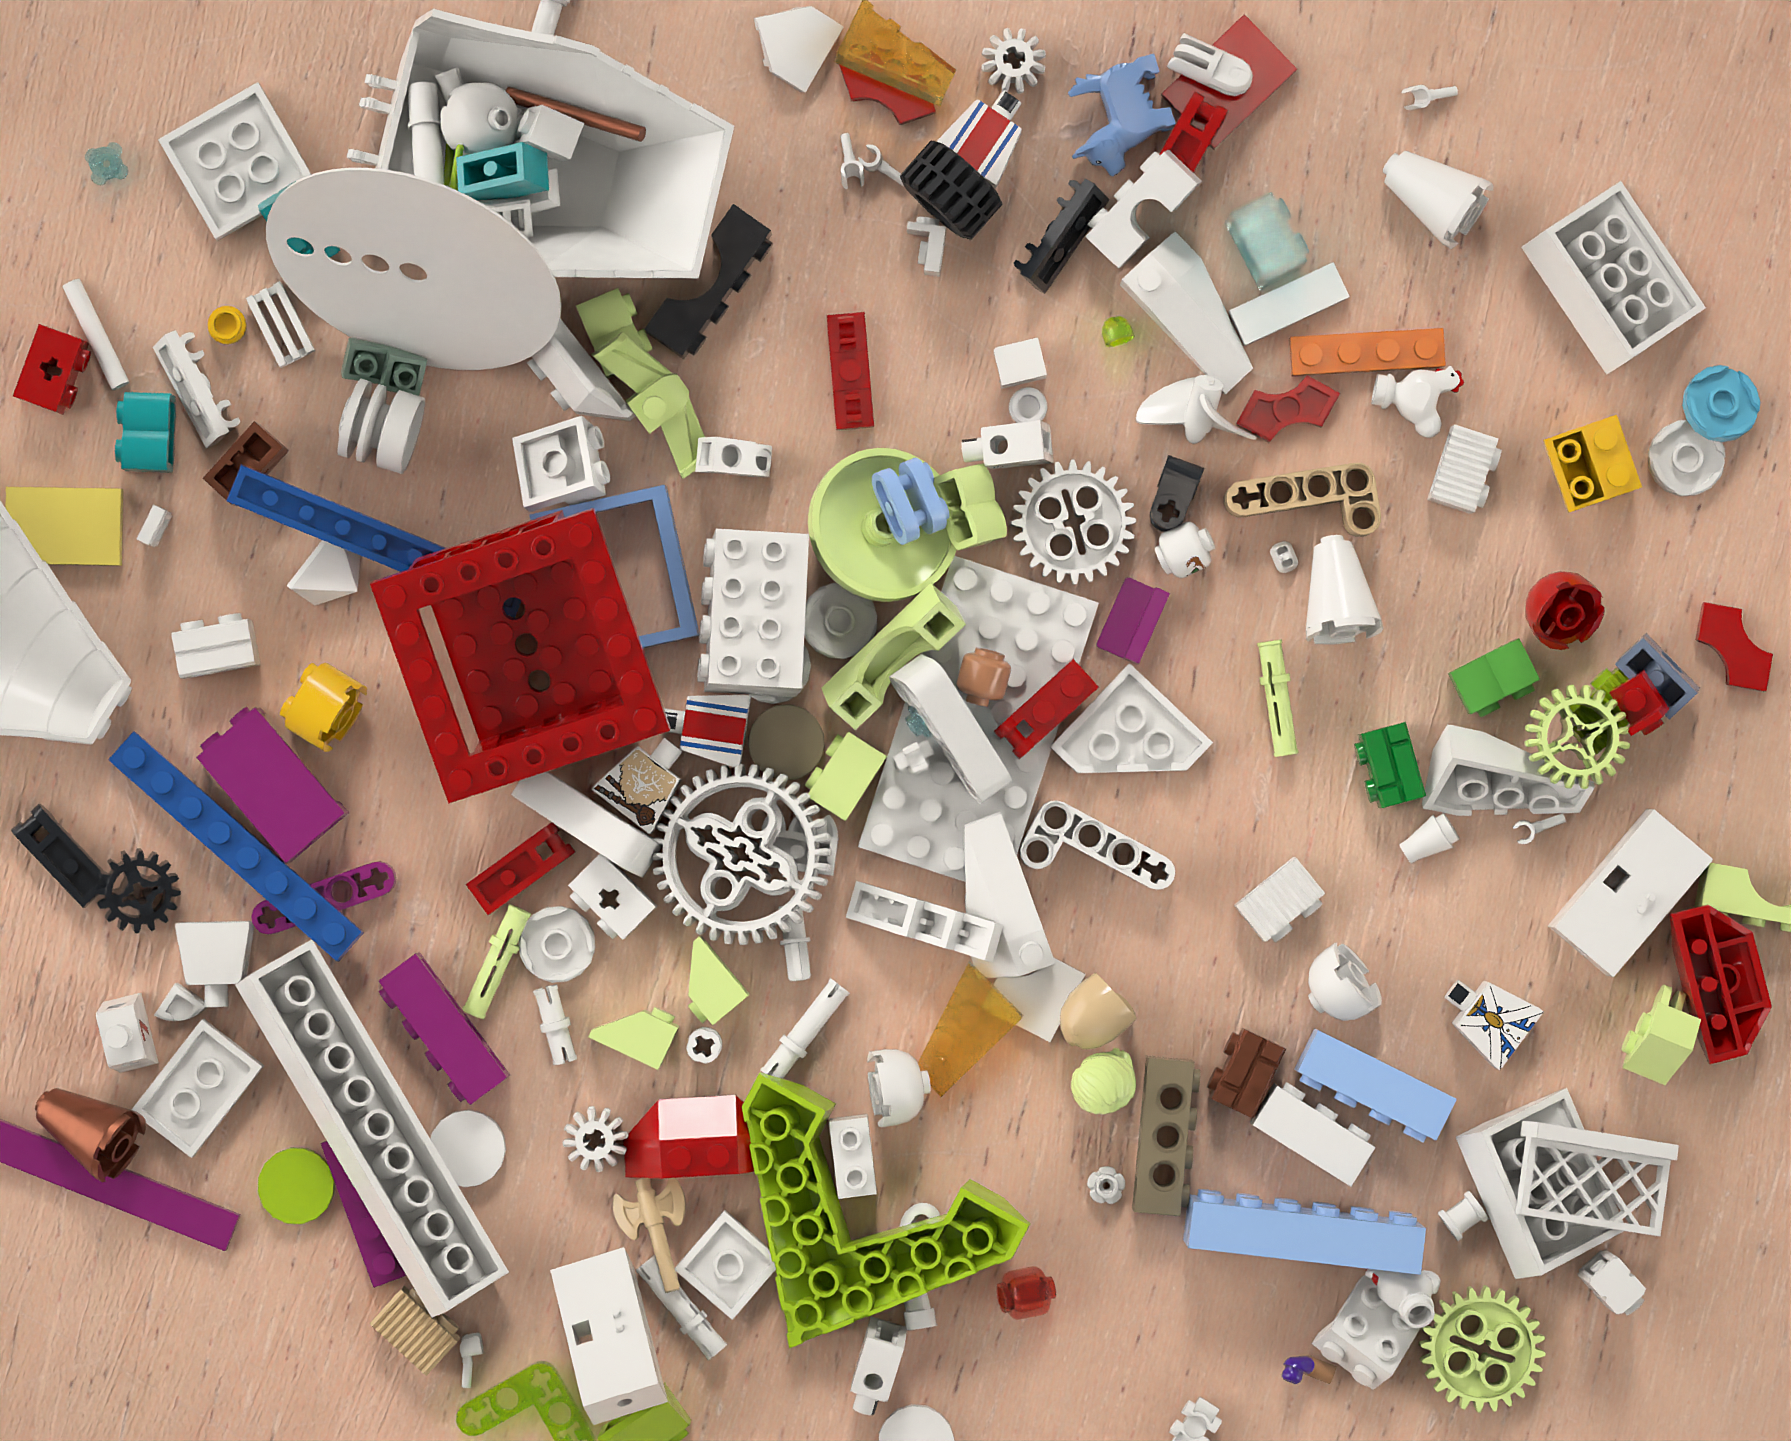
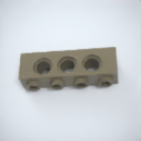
M1146 1056L1132 1203L1134 1212L1180 1216L1181 1207L1188 1208L1190 1185L1183 1184L1185 1169L1192 1168L1193 1146H1187L1188 1130L1195 1131L1197 1108L1190 1106L1192 1092H1199L1200 1069H1194L1195 1062L1193 1060ZM1169 1087L1177 1088L1181 1093L1179 1104L1173 1108H1166L1160 1102L1161 1093ZM1164 1126H1172L1177 1130V1139L1170 1146H1162L1156 1139L1157 1132ZM1167 1164L1173 1167V1179L1167 1184H1158L1153 1180V1172L1159 1165Z

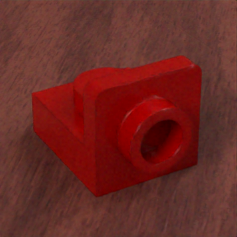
M1645 670L1609 692L1611 697L1617 701V706L1621 712L1626 714V719L1630 724L1627 729L1630 736L1639 731H1642L1645 736L1664 724L1661 718L1667 713L1669 707Z

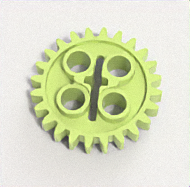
M1486 1285L1483 1286L1480 1296L1476 1295L1471 1286L1467 1287V1298L1464 1299L1456 1291L1452 1292L1454 1303L1449 1305L1445 1301L1440 1300L1439 1303L1444 1312L1441 1315L1435 1313L1433 1318L1435 1321L1434 1326L1422 1327V1330L1430 1335V1340L1419 1342L1420 1347L1429 1350V1354L1420 1357V1361L1423 1364H1432V1367L1424 1373L1428 1379L1439 1377L1433 1388L1437 1392L1448 1388L1445 1399L1449 1403L1457 1396H1460L1459 1406L1464 1410L1470 1401H1473L1475 1410L1480 1413L1484 1402H1488L1494 1412L1497 1411L1498 1400L1500 1399L1509 1407L1512 1406L1510 1395L1515 1392L1518 1396L1524 1398L1525 1393L1521 1388L1523 1383L1531 1386L1536 1385L1535 1381L1529 1376L1530 1372H1542L1543 1370L1534 1362L1535 1358L1546 1356L1543 1350L1535 1348V1344L1545 1340L1542 1334L1532 1333L1540 1325L1537 1319L1526 1321L1531 1309L1528 1306H1524L1516 1310L1519 1298L1514 1295L1505 1302V1291L1501 1288L1498 1289L1494 1297H1491L1490 1289ZM1468 1315H1477L1480 1321L1478 1329L1474 1333H1463L1461 1330L1463 1318ZM1503 1328H1514L1516 1333L1514 1342L1509 1346H1500L1497 1341L1499 1332ZM1455 1335L1477 1345H1482L1484 1340H1486V1344L1491 1349L1513 1355L1515 1359L1513 1362H1508L1484 1352L1478 1358L1479 1354L1474 1349L1462 1344L1453 1343L1450 1341V1337ZM1454 1352H1465L1467 1355L1465 1366L1459 1370L1450 1369L1448 1365L1450 1356ZM1493 1364L1502 1365L1503 1376L1501 1379L1494 1383L1487 1382L1485 1379L1486 1369Z

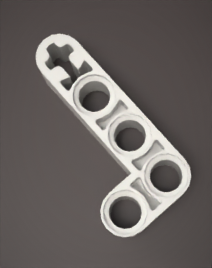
M920 654L889 676L899 696L908 705L916 708L962 783L979 804L1012 782L1008 770L952 681L934 659Z
M548 771L520 780L511 794L615 864L642 878L654 861L652 855L655 852L659 853L663 845H658L648 834L626 823Z
M1057 800L1049 801L1039 809L1019 849L1022 861L1028 867L1034 869L1047 867L1053 861L1062 842H1065L1155 890L1168 887L1175 877V867L1167 857L1072 806ZM1055 806L1063 809L1066 814L1064 825L1058 829H1052L1047 826L1044 819L1046 811ZM1085 825H1094L1100 833L1099 841L1092 847H1085L1079 841V831ZM1036 840L1044 842L1048 848L1047 857L1038 863L1030 861L1026 854L1027 846ZM1120 843H1127L1133 849V859L1126 865H1119L1113 859V849ZM1142 851L1148 854L1143 860L1148 864L1157 866L1160 861L1164 864L1162 870L1167 873L1164 880L1157 878L1152 883L1150 881L1152 874L1140 867L1138 875L1132 873V870L1140 862Z

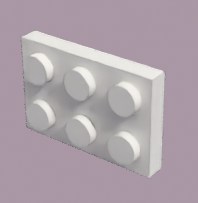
M202 1019L132 1110L140 1113L146 1119V1123L192 1158L264 1065L208 1021Z

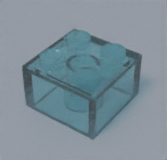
M1272 192L1231 212L1225 221V225L1259 291L1301 270L1307 262L1305 254L1309 253L1302 235L1299 232L1293 234L1287 220L1291 219V214L1282 198L1276 200Z

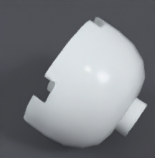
M467 83L453 89L448 95L452 96L448 100L447 106L442 107L440 117L442 133L446 143L452 150L456 149L458 144H462L464 146L463 155L511 145L517 137L519 111L515 101L504 89L492 83Z
M1334 943L1314 959L1309 969L1308 984L1311 993L1308 997L1313 1007L1320 1013L1326 1012L1331 1017L1343 1021L1355 1020L1379 1007L1382 997L1376 982L1369 986L1364 974L1369 972L1365 964L1344 944L1337 946V943Z
M896 1049L869 1051L867 1062L875 1061V1072H868L874 1115L882 1114L883 1116L878 1122V1126H895L910 1121L921 1110L924 1094H928L931 1091L928 1071H920L916 1059L909 1053Z

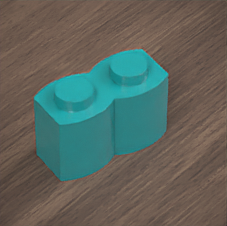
M124 392L123 401H118L116 410L117 423L123 424L122 439H117L115 443L116 462H121V469L128 472L172 473L174 465L176 397L171 393Z

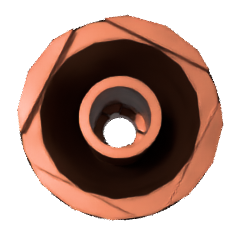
M54 1088L50 1092H44L35 1105L37 1121L94 1178L101 1182H106L105 1177L107 1176L115 1179L128 1167L140 1147L134 1143L139 1132L144 1135L146 1130V1119L134 1110L59 1088Z

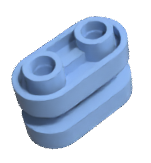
M916 457L900 463L899 476L891 468L881 470L872 475V486L893 536L901 545L919 538V526L927 534H932L945 529L947 519H949L948 506L944 499L938 496L933 485L934 476L930 466L926 462L922 463Z

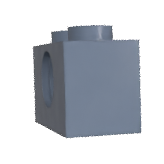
M1647 633L1615 663L1629 679L1645 670L1669 707L1665 714L1669 720L1698 694L1700 689Z

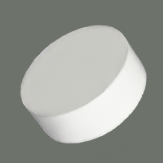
M1026 387L1016 391L1009 402V413L1016 423L1042 421L1047 412L1046 398L1035 388Z

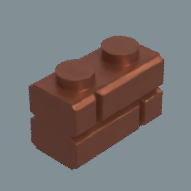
M1244 1028L1241 1029L1239 1035L1232 1032L1223 1053L1229 1055L1223 1069L1216 1067L1208 1081L1207 1088L1212 1090L1209 1097L1235 1111L1254 1118L1286 1048Z

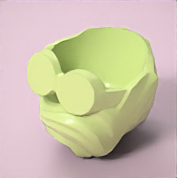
M1114 1048L1110 1052L1095 1053L1084 1059L1081 1066L1074 1071L1071 1080V1090L1074 1100L1083 1110L1094 1114L1113 1113L1126 1106L1130 1099L1134 1097L1136 1078L1132 1059L1127 1052Z

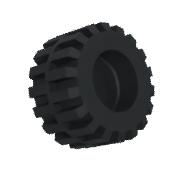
M931 140L900 175L906 190L931 215L940 220L939 222L962 238L972 240L1002 206V201L992 185L961 156L940 142Z

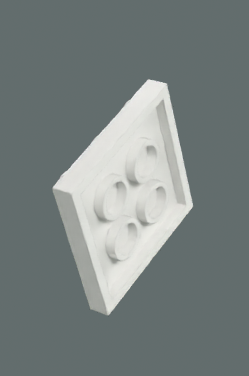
M258 82L158 139L217 241L262 216L258 208L262 201L278 193L292 182L312 175Z

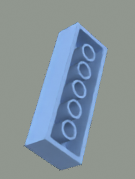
M1198 1189V1195L1189 1194L1183 1237L1188 1248L1421 1275L1426 1228L1411 1213L1389 1211V1217L1378 1216L1374 1209L1351 1206L1350 1213L1340 1212V1209L1336 1208L1334 1204L1313 1202L1312 1208L1301 1207V1204L1297 1203V1200L1287 1198H1275L1274 1204L1262 1203L1263 1200L1259 1199L1257 1195L1236 1193V1200L1226 1199L1224 1195H1221L1220 1191Z

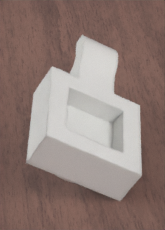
M926 740L920 744L915 742L902 748L903 752L893 756L899 770L907 767L910 774L914 773L916 775L929 769L928 765L931 763L928 757L935 753L929 741Z

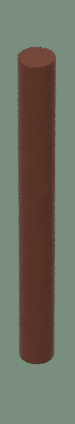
M510 86L505 90L515 101V104L529 108L544 105L583 122L586 126L642 142L646 135V128L637 124Z

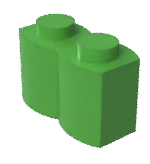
M1519 638L1448 673L1467 713L1477 712L1479 717H1483L1501 708L1498 701L1510 694L1514 700H1517L1535 691L1532 684L1540 680Z

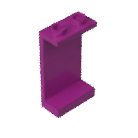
M245 707L230 719L229 722L232 724V727L223 735L215 732L200 745L203 752L196 758L285 863H290L349 814V811L340 801L333 799L263 716L265 714L264 711L257 707L250 711L248 707Z

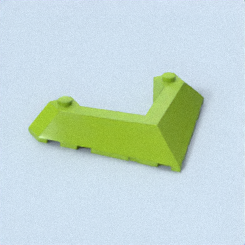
M760 1072L742 1105L744 1121H747L751 1144L749 1147L754 1172L758 1177L761 1192L760 1203L771 1259L775 1263L777 1273L775 1279L781 1310H784L789 1349L819 1335L827 1334L859 1319L869 1317L926 1294L933 1289L951 1284L980 1270L1013 1258L1030 1223L1004 1197L971 1179L960 1188L947 1214L851 1240L819 1138L836 1103L804 1085Z

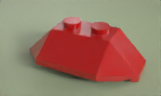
M1708 904L1670 914L1674 958L1683 992L1686 993L1685 1000L1689 1015L1701 1019L1697 1038L1708 1064L1748 1055L1752 1043L1772 1008L1753 932Z
M737 1095L658 1099L628 1133V1138L623 1140V1145L627 1148L624 1154L625 1177L664 1179L754 1172L749 1147L751 1144L747 1121H744L742 1111L744 1101Z

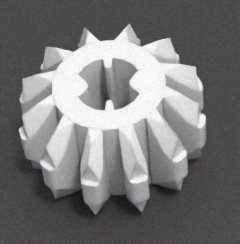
M1006 28L1003 30L1004 42L995 35L990 37V43L995 49L983 48L982 56L992 61L985 62L981 68L983 72L995 71L988 80L991 86L1002 79L1004 82L1001 91L1008 92L1010 83H1015L1017 93L1021 94L1024 92L1023 80L1032 87L1037 85L1038 81L1032 73L1044 74L1045 66L1035 61L1045 58L1046 53L1045 50L1041 49L1032 51L1039 42L1036 36L1026 43L1024 42L1025 29L1021 28L1018 31L1017 39H1012L1011 30ZM1009 53H1014L1017 59L1023 58L1024 62L1020 61L1018 69H1013L1011 63L1004 64L1003 60L1007 61Z
M588 1107V1121L583 1114L576 1112L573 1117L580 1128L573 1124H566L564 1128L567 1133L575 1135V1138L563 1140V1146H576L577 1148L568 1156V1159L574 1161L580 1154L585 1157L580 1166L582 1170H586L590 1161L594 1160L596 1171L602 1172L604 1167L603 1157L613 1167L618 1161L611 1150L618 1154H625L627 1150L624 1145L616 1143V1140L628 1138V1132H615L614 1130L623 1122V1119L617 1117L611 1124L606 1120L611 1112L609 1108H605L602 1111L601 1117L597 1118L595 1107ZM596 1129L600 1130L603 1133L601 1139H606L605 1145L599 1144L596 1148L590 1147L588 1143L591 1140H586V1133L592 1134Z

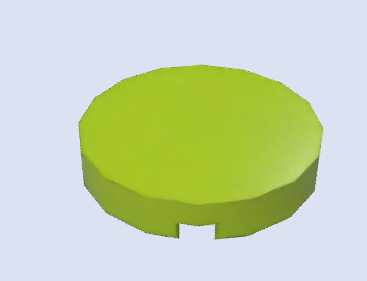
M290 1147L277 1152L264 1164L258 1177V1195L263 1207L273 1218L286 1224H304L318 1218L328 1208L335 1194V1182L327 1161L308 1148Z

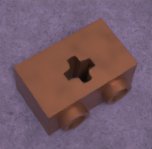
M254 421L202 479L227 500L241 464L268 475L289 450L263 426Z

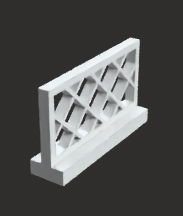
M1522 1121L1520 1136L1526 1137L1515 1214L1661 1236L1671 1160H1677L1679 1145L1540 1122ZM1537 1146L1547 1148L1555 1159V1162L1542 1173L1535 1164ZM1558 1150H1563V1151H1568V1152L1565 1153L1563 1156H1561V1154L1559 1153ZM1577 1153H1581L1591 1167L1576 1178L1566 1162ZM1593 1155L1600 1156L1602 1158L1599 1161H1596ZM1612 1159H1617L1626 1173L1611 1183L1601 1168ZM1628 1161L1637 1162V1164L1631 1167ZM1647 1164L1658 1166L1656 1181L1646 1189L1636 1173ZM1561 1168L1570 1184L1556 1195L1546 1179ZM1596 1174L1605 1190L1591 1200L1581 1184ZM1630 1179L1640 1195L1626 1206L1616 1190ZM1540 1184L1550 1198V1201L1539 1210L1528 1208L1530 1192ZM1576 1190L1585 1206L1576 1214L1570 1215L1561 1201ZM1608 1196H1611L1620 1212L1608 1221L1603 1218L1596 1206ZM1644 1201L1651 1209L1649 1227L1640 1226L1631 1213ZM1555 1206L1559 1213L1551 1212L1549 1210H1551ZM1590 1212L1594 1218L1584 1216ZM1625 1217L1628 1223H1621L1620 1221Z

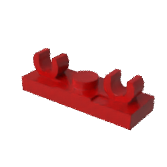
M865 312L826 315L836 430L874 427Z

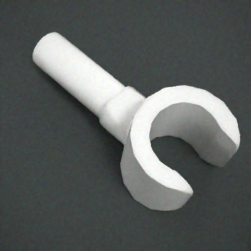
M1417 85L1405 88L1402 93L1411 92L1415 97L1413 105L1404 106L1406 110L1424 108L1428 106L1430 101L1458 95L1456 86L1434 90L1428 89L1424 85Z
M841 134L840 138L844 153V163L841 166L842 186L848 189L847 178L856 176L860 179L862 187L864 185L863 165L855 160L850 134Z
M866 145L872 153L877 154V157L872 163H866L858 157L863 168L870 172L878 170L904 187L900 178L901 173L883 160V156L876 146Z
M1563 813L1533 823L1520 820L1515 823L1513 829L1521 825H1526L1530 828L1531 835L1526 839L1517 841L1520 844H1527L1533 840L1536 833L1565 823L1566 820Z
M480 1333L466 1334L461 1339L460 1353L463 1358L462 1388H471L472 1356L481 1355L484 1352Z

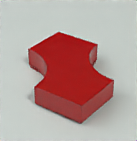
M876 51L839 63L851 101L870 100L880 103L893 113L899 125L936 113L924 75L918 77L898 75L882 64Z
M1308 375L1305 376L1297 387L1285 393L1267 394L1254 390L1236 425L1268 443L1281 429L1292 424L1307 423L1321 428L1340 393Z
M1703 602L1695 640L1710 646L1720 656L1726 670V685L1766 692L1773 654L1758 648L1748 638L1742 623V609Z

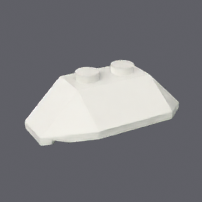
M560 318L551 340L535 353L527 364L541 381L546 377L549 378L556 387L551 392V395L564 411L571 407L579 415L631 421L636 417L634 412Z

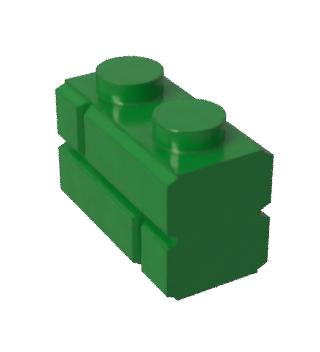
M1406 722L1358 734L1360 742L1355 743L1354 748L1359 765H1367L1370 779L1365 780L1364 784L1370 803L1377 802L1378 808H1386L1426 796Z

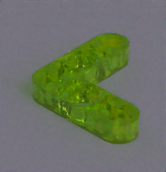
M547 1361L534 1362L469 1399L461 1405L456 1414V1423L462 1433L468 1436H477L534 1404L554 1441H573L569 1433L561 1437L559 1432L567 1430L576 1421L580 1425V1427L574 1429L578 1440L596 1441L592 1430L557 1369ZM537 1369L541 1374L546 1372L550 1374L551 1377L547 1381V1386L551 1393L556 1388H559L562 1393L552 1396L545 1404H542L539 1399L546 1396L541 1385L533 1386L531 1383L535 1377L534 1370ZM511 1388L517 1393L518 1403L514 1408L505 1409L498 1404L497 1393L501 1389ZM489 1397L491 1408L499 1417L493 1419L492 1412H489L481 1418L480 1427H477L474 1423L467 1425L464 1420L468 1416L467 1409L472 1408L474 1412L484 1409L487 1403L482 1399ZM563 1402L568 1405L571 1411V1417L568 1421L556 1423L550 1418L549 1408L554 1403Z

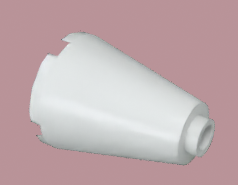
M1404 151L1400 155L1394 153L1383 168V173L1386 174L1384 183L1433 235L1449 249L1454 248L1458 244L1453 239L1458 232L1466 236L1489 200V198L1483 195L1484 191H1493L1494 187L1486 179L1409 151Z
M1330 535L1321 538V543L1316 545L1313 551L1306 640L1310 641L1314 638L1315 644H1342L1355 642V636L1362 632H1366V639L1380 634L1383 630V623L1352 542L1344 540L1342 535Z

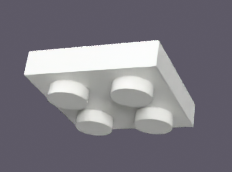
M726 1210L722 1212L675 1267L677 1273L732 1320L776 1270L775 1263L771 1259L769 1247Z

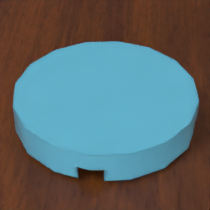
M1718 365L1705 368L1691 379L1684 391L1682 406L1686 420L1695 432L1708 440L1727 442L1738 439L1753 427L1756 422L1757 413L1760 411V398L1756 386L1747 375L1741 371L1736 372L1733 369H1728V366Z

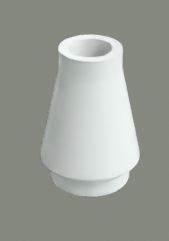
M1443 813L1438 817L1432 815L1407 840L1399 845L1412 864L1419 859L1453 848L1452 844L1459 840V836Z

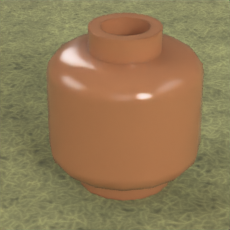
M975 647L974 653L964 655L956 685L961 692L967 694L965 701L988 707L989 700L997 701L1005 696L1011 666L1004 661V654Z

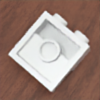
M583 416L512 438L523 506L529 512L564 501L569 505H575L606 495L604 484L610 482V473L606 463L600 461L598 449L604 448L603 435L597 426L592 425Z

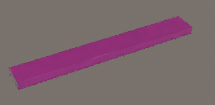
M0 1119L1 1163L222 1251L228 1249L241 1214L128 1169H125L115 1179L107 1176L105 1177L106 1182H101L94 1178L58 1141Z

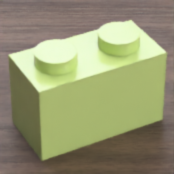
M847 732L844 738L837 734L826 751V754L831 757L824 770L816 767L805 784L810 789L808 794L811 800L844 821L848 819L887 758L886 755L850 732Z

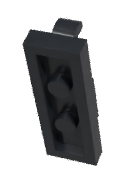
M1084 179L1082 184L1075 180L1069 181L1068 185L1075 191L1071 200H1064L1062 197H1058L1057 202L1064 210H1061L1056 219L1048 225L1038 248L1031 243L1025 245V248L1032 254L1030 260L1026 264L1015 260L1013 263L1021 272L1020 274L1035 289L1044 294L1091 228L1088 225L1090 220L1110 200L1094 183L1087 179Z

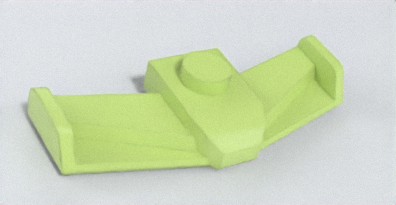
M621 332L591 355L636 392L626 400V403L649 434L661 426L679 474L683 479L696 470L698 438L705 437L689 399V390L677 374L670 372L625 333Z

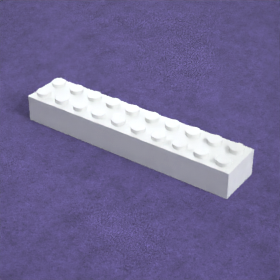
M313 940L297 947L235 985L430 1316L433 1318L447 1312L509 1273Z

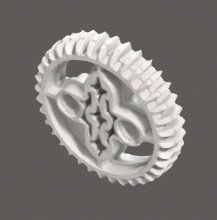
M743 764L736 766L735 776H732L729 766H721V778L719 779L714 770H707L706 777L709 783L705 784L701 777L695 776L693 783L697 790L693 791L689 786L683 785L680 789L686 799L683 801L676 796H672L670 801L677 807V810L673 812L672 810L664 809L662 815L671 820L668 825L664 823H657L656 829L666 833L664 839L653 838L658 845H663V853L655 852L652 855L653 860H663V867L654 868L653 873L654 875L665 874L667 879L659 882L657 887L659 890L671 888L672 892L666 895L663 900L665 903H672L678 900L679 904L673 909L672 913L675 916H679L687 911L688 915L683 921L685 926H691L698 920L696 933L699 935L704 934L708 927H711L710 940L716 941L720 937L721 932L724 931L725 944H732L735 933H738L740 945L748 944L749 933H752L755 943H762L763 930L766 931L770 939H776V925L784 933H788L791 931V927L786 919L790 917L795 923L800 924L803 922V918L797 910L801 908L811 913L814 909L806 901L808 896L816 900H820L822 894L813 890L815 883L826 886L828 883L827 879L817 877L819 870H831L830 864L820 863L821 855H832V849H820V842L830 840V834L822 833L818 835L817 829L824 827L827 822L825 819L813 821L811 816L817 814L820 808L818 805L805 808L804 805L810 800L808 793H803L798 798L795 796L800 789L799 783L793 782L787 789L784 788L788 776L785 774H780L776 781L772 782L774 770L766 768L762 778H760L759 766L754 764L751 765L748 776L745 773ZM750 787L767 792L765 798H753L745 802L739 809L733 822L713 813H703L692 820L688 817L700 802L714 793L725 789ZM778 800H782L794 812L805 833L808 861L802 880L798 879V866L794 858L787 852L774 846L783 825V814L777 805ZM758 810H764L769 817L768 826L762 831L755 830L751 823L752 815ZM713 827L712 834L720 843L706 842L704 845L705 837L697 829L710 830ZM683 828L686 831V843L690 851L710 864L700 885L701 895L707 904L705 909L700 907L690 897L678 873L676 846L680 830ZM724 830L735 833L742 830L749 837L763 839L761 849L770 854L771 859L758 853L759 844L753 839L747 837H735L734 839L726 835ZM746 845L745 853L753 861H739L737 863L738 855L730 847L744 848ZM713 850L725 856L724 860L715 855ZM723 862L729 869L734 871L746 872L750 870L758 874L760 879L753 876L741 878L736 872L721 870ZM779 863V872L787 880L773 879L771 882L772 875L762 865L776 866ZM722 877L730 880L732 884L731 894L725 899L718 897L715 892L716 882ZM751 886L771 896L783 895L791 889L795 890L794 896L782 908L761 919L741 922L726 920L716 915L718 911H728L739 906Z

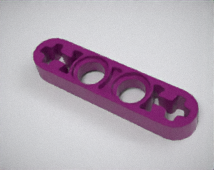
M379 861L309 885L341 911L391 892L395 887L397 877L391 865ZM374 868H378L380 873L387 872L389 879L383 882V889L379 890L377 885H370L363 888L367 895L364 897L360 896V885L354 878V874L360 873V881L373 876ZM339 880L347 881L353 888L352 897L344 903L336 901L332 896V887ZM268 900L257 904L251 915L252 924L255 929L267 935L279 933L296 926L292 922L289 923L286 916L277 918L274 928H271L269 923L262 924L260 917L265 914V907L269 906L271 911H278Z

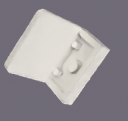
M1364 1275L1356 1283L1336 1318L1318 1332L1312 1344L1321 1350L1322 1355L1326 1359L1338 1363L1350 1372L1358 1383L1374 1390L1393 1375L1420 1328L1408 1326L1401 1319L1399 1311L1390 1308L1381 1299L1377 1286L1369 1277Z

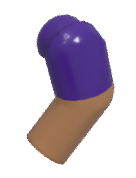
M1312 1356L1289 1357L1283 1364L1285 1369L1282 1372V1378L1287 1382L1298 1384L1301 1382L1303 1374L1330 1384L1337 1366Z

